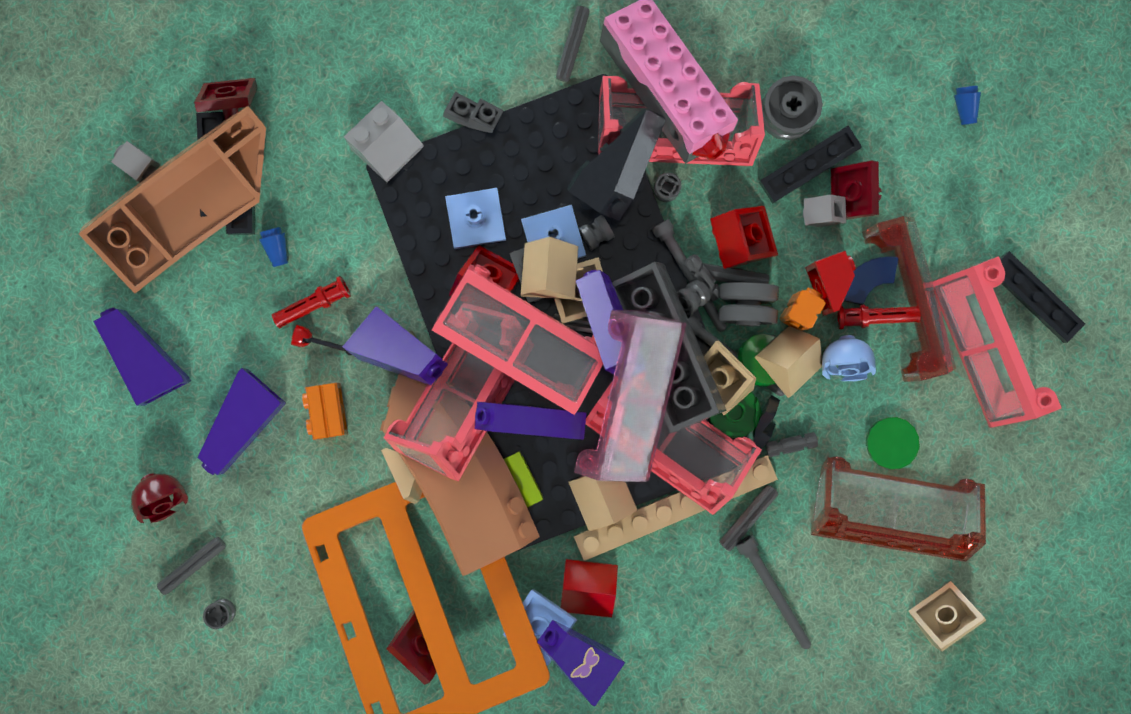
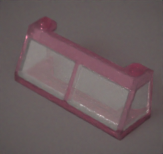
M611 310L608 331L613 339L622 342L597 450L587 449L582 451L577 458L574 473L598 481H649L686 323L639 310Z

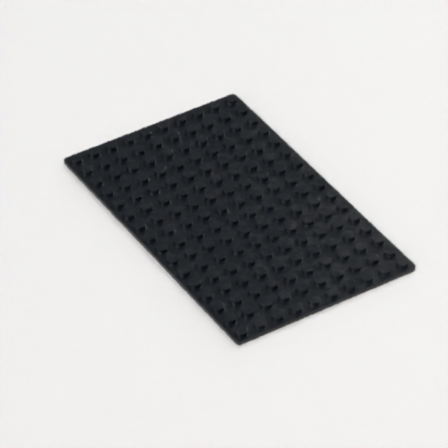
M598 75L503 111L492 133L463 126L423 141L421 143L424 147L388 182L366 165L435 352L441 359L445 356L452 342L432 331V328L451 297L449 293L458 272L478 247L454 249L445 196L492 188L498 189L506 241L480 246L511 263L513 262L509 253L525 248V243H528L521 221L523 218L572 205L578 229L585 224L591 225L595 218L603 214L597 212L570 193L567 187L579 168L587 160L591 162L598 156L599 96L602 78L608 75ZM609 105L610 119L618 120L619 125L624 127L627 123L620 105ZM644 172L635 197L621 219L618 221L603 215L615 238L600 242L599 247L591 251L580 233L586 256L578 258L577 263L599 257L602 271L610 277L611 282L653 262L663 263L677 293L679 290L686 288L688 282L666 243L661 241L659 237L656 238L651 230L663 222L664 219L647 175ZM519 280L513 294L528 303L526 297L521 296V283ZM544 298L529 303L551 317L555 313L559 314L554 298ZM456 300L449 313L455 316L463 303ZM506 305L501 312L514 316L525 332L530 323L529 319ZM697 309L693 314L700 319L699 322L702 324V328L706 330L699 310ZM476 312L483 322L501 330L502 318L497 317L494 321L482 313ZM536 324L528 336L534 346L526 361L572 347V345ZM480 328L476 337L503 352L499 345L501 337ZM575 331L584 337L593 336V333ZM695 336L702 354L705 356L711 346ZM467 351L449 383L458 392L476 400L494 367ZM602 365L581 406L577 410V412L587 413L586 418L616 377V375L605 370L604 365ZM587 370L552 382L556 384L558 381L564 385L569 384L576 388ZM619 381L608 396V399L614 402L613 407L616 412L621 415L618 421L659 449L670 433L660 408L624 382ZM530 388L506 395L502 404L565 410ZM466 401L468 406L472 408L473 404ZM586 424L584 440L487 431L503 459L521 451L544 497L542 501L527 507L540 537L519 550L586 525L569 481L614 462H617L635 506L677 490ZM689 428L676 432L662 452L700 480H705L740 466V464Z

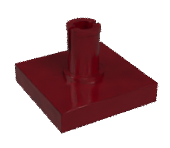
M256 78L204 83L194 101L196 112L222 110L226 121L239 112L238 108L250 107L257 90Z
M871 160L831 168V195L845 197L846 220L879 215V201L882 196L879 193L882 191L879 187L878 161Z
M413 610L386 649L426 685L431 682L437 672L415 611Z

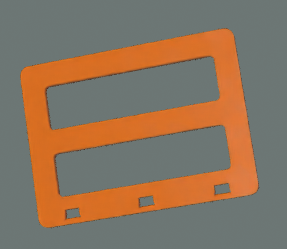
M396 482L313 515L303 522L302 531L366 714H374L371 704L380 702L383 714H404L400 711L339 540L340 532L376 517L381 519L444 691L443 698L405 714H477L548 683L550 679L549 669L541 648L537 643V638L505 557L480 569L516 661V666L514 669L478 684L470 682L407 512V506L411 502L403 499ZM423 492L420 499L425 498ZM324 545L329 559L321 562L316 547ZM349 622L352 623L356 637L348 640L343 624Z

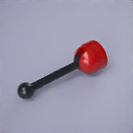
M296 325L291 340V345L305 347L312 342L345 351L347 355H352L342 347L343 345L314 338L306 327Z

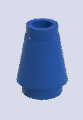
M978 86L956 88L954 98L961 125L977 123L981 92H978Z
M281 227L260 232L262 239L259 240L270 262H272V266L276 267L287 264L285 233L281 231Z

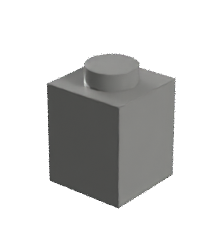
M128 141L116 149L114 158L111 161L138 182H141L153 173L160 165Z
M824 195L804 199L803 217L805 225L824 227L845 224V197Z

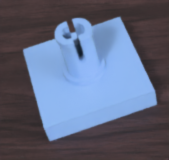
M497 188L445 196L454 249L506 241Z
M572 205L521 219L527 242L552 237L578 246V258L586 256Z
M535 589L529 592L523 602L537 641L552 620L571 629L577 621L576 618ZM541 648L542 654L548 666L552 660Z

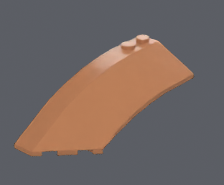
M246 106L122 195L81 228L79 235L134 293L138 292L197 245L260 202L266 126L252 109ZM200 209H201L207 216H205V217H200Z
M399 374L396 385L392 387L387 407H389L386 419L382 421L380 431L382 430L386 434L389 426L398 419L406 422L428 384ZM450 383L448 384V387L456 390ZM444 391L439 401L434 405V410L415 443L430 448L433 441L441 442L446 435L455 438L471 409L465 400ZM487 431L459 481L450 479L399 453L440 524L462 576L468 575L505 557L540 537L520 490ZM410 449L411 453L438 466L429 455Z

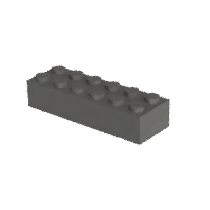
M653 262L612 282L648 367V370L644 372L670 433L678 432L727 411L665 265Z

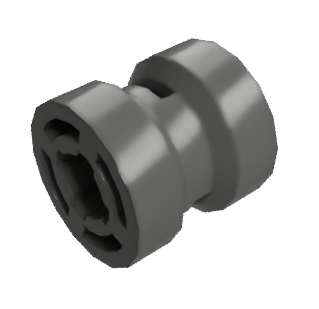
M673 173L660 175L654 185V194L662 202L675 200L681 190V181Z
M603 215L595 218L591 225L585 224L579 228L582 237L591 251L598 248L600 242L615 238Z
M693 280L686 288L677 292L687 316L693 314L698 307L705 305L710 300L708 287L699 280Z
M228 599L216 600L208 605L203 612L204 623L211 629L223 628L233 621L236 616L235 605Z

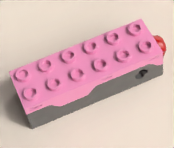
M639 0L605 17L600 42L645 107L666 119L662 131L685 164L697 157L714 160L726 151L728 140L738 119L654 1Z

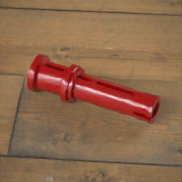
M339 276L336 278V281L327 286L317 287L315 293L273 313L272 319L280 329L321 307H331V303L343 297H351V293L344 279Z
M860 305L859 308H843L841 306L840 310L837 311L838 329H844V327L848 326L866 328L869 327V324L919 323L921 318L919 306L872 309L865 305Z

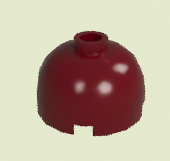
M151 473L144 476L136 485L131 495V507L136 519L140 523H144L143 519H149L151 523L164 520L176 513V511L170 509L182 501L185 505L188 502V495L181 483L173 476ZM172 494L174 497L173 501H171L170 495Z

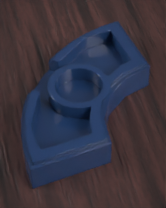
M880 257L858 266L853 271L855 277L844 301L862 305L874 287L881 284H893L898 257Z

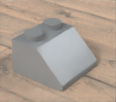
M382 101L344 136L351 150L386 182L424 147L404 121Z

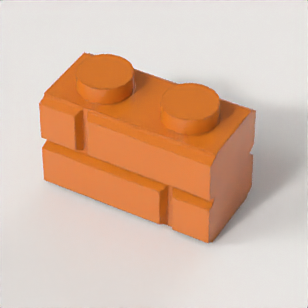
M811 288L793 294L787 303L788 307L784 309L779 319L782 323L800 331L811 329L818 318L816 315L821 313L826 304L821 299L822 294Z
M341 383L305 387L306 393L302 394L304 408L309 409L310 419L306 420L308 435H312L313 440L348 435Z

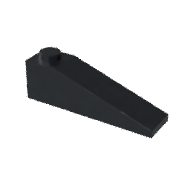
M643 108L620 130V135L610 145L604 144L600 148L602 152L591 162L587 160L579 168L567 190L597 212L619 221L635 197L666 119Z

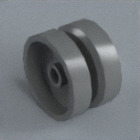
M794 75L782 77L773 83L761 101L764 128L767 133L776 139L786 141L798 139L806 134L821 116L823 106L821 93L815 84L805 77Z
M762 283L721 284L720 299L725 302L736 303V305H724L719 308L718 322L735 324L737 326L776 325L778 310L769 306H761V304L776 302L779 298V286Z

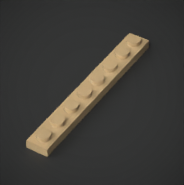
M768 455L755 460L733 498L778 480ZM739 467L710 479L718 483L726 482L730 484L736 477L734 474ZM679 491L637 509L638 511L614 524L591 531L586 530L574 535L583 560L586 561L700 513L705 509Z

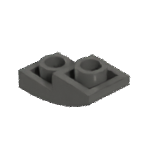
M455 92L443 113V117L472 129L492 133L504 110L481 98L476 103Z

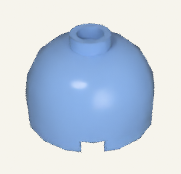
M852 335L841 336L838 340L827 346L823 353L822 375L827 379H830V375H842L845 377L841 381L854 382L867 379V373L871 372L872 375L876 373L874 352L867 343L855 339Z

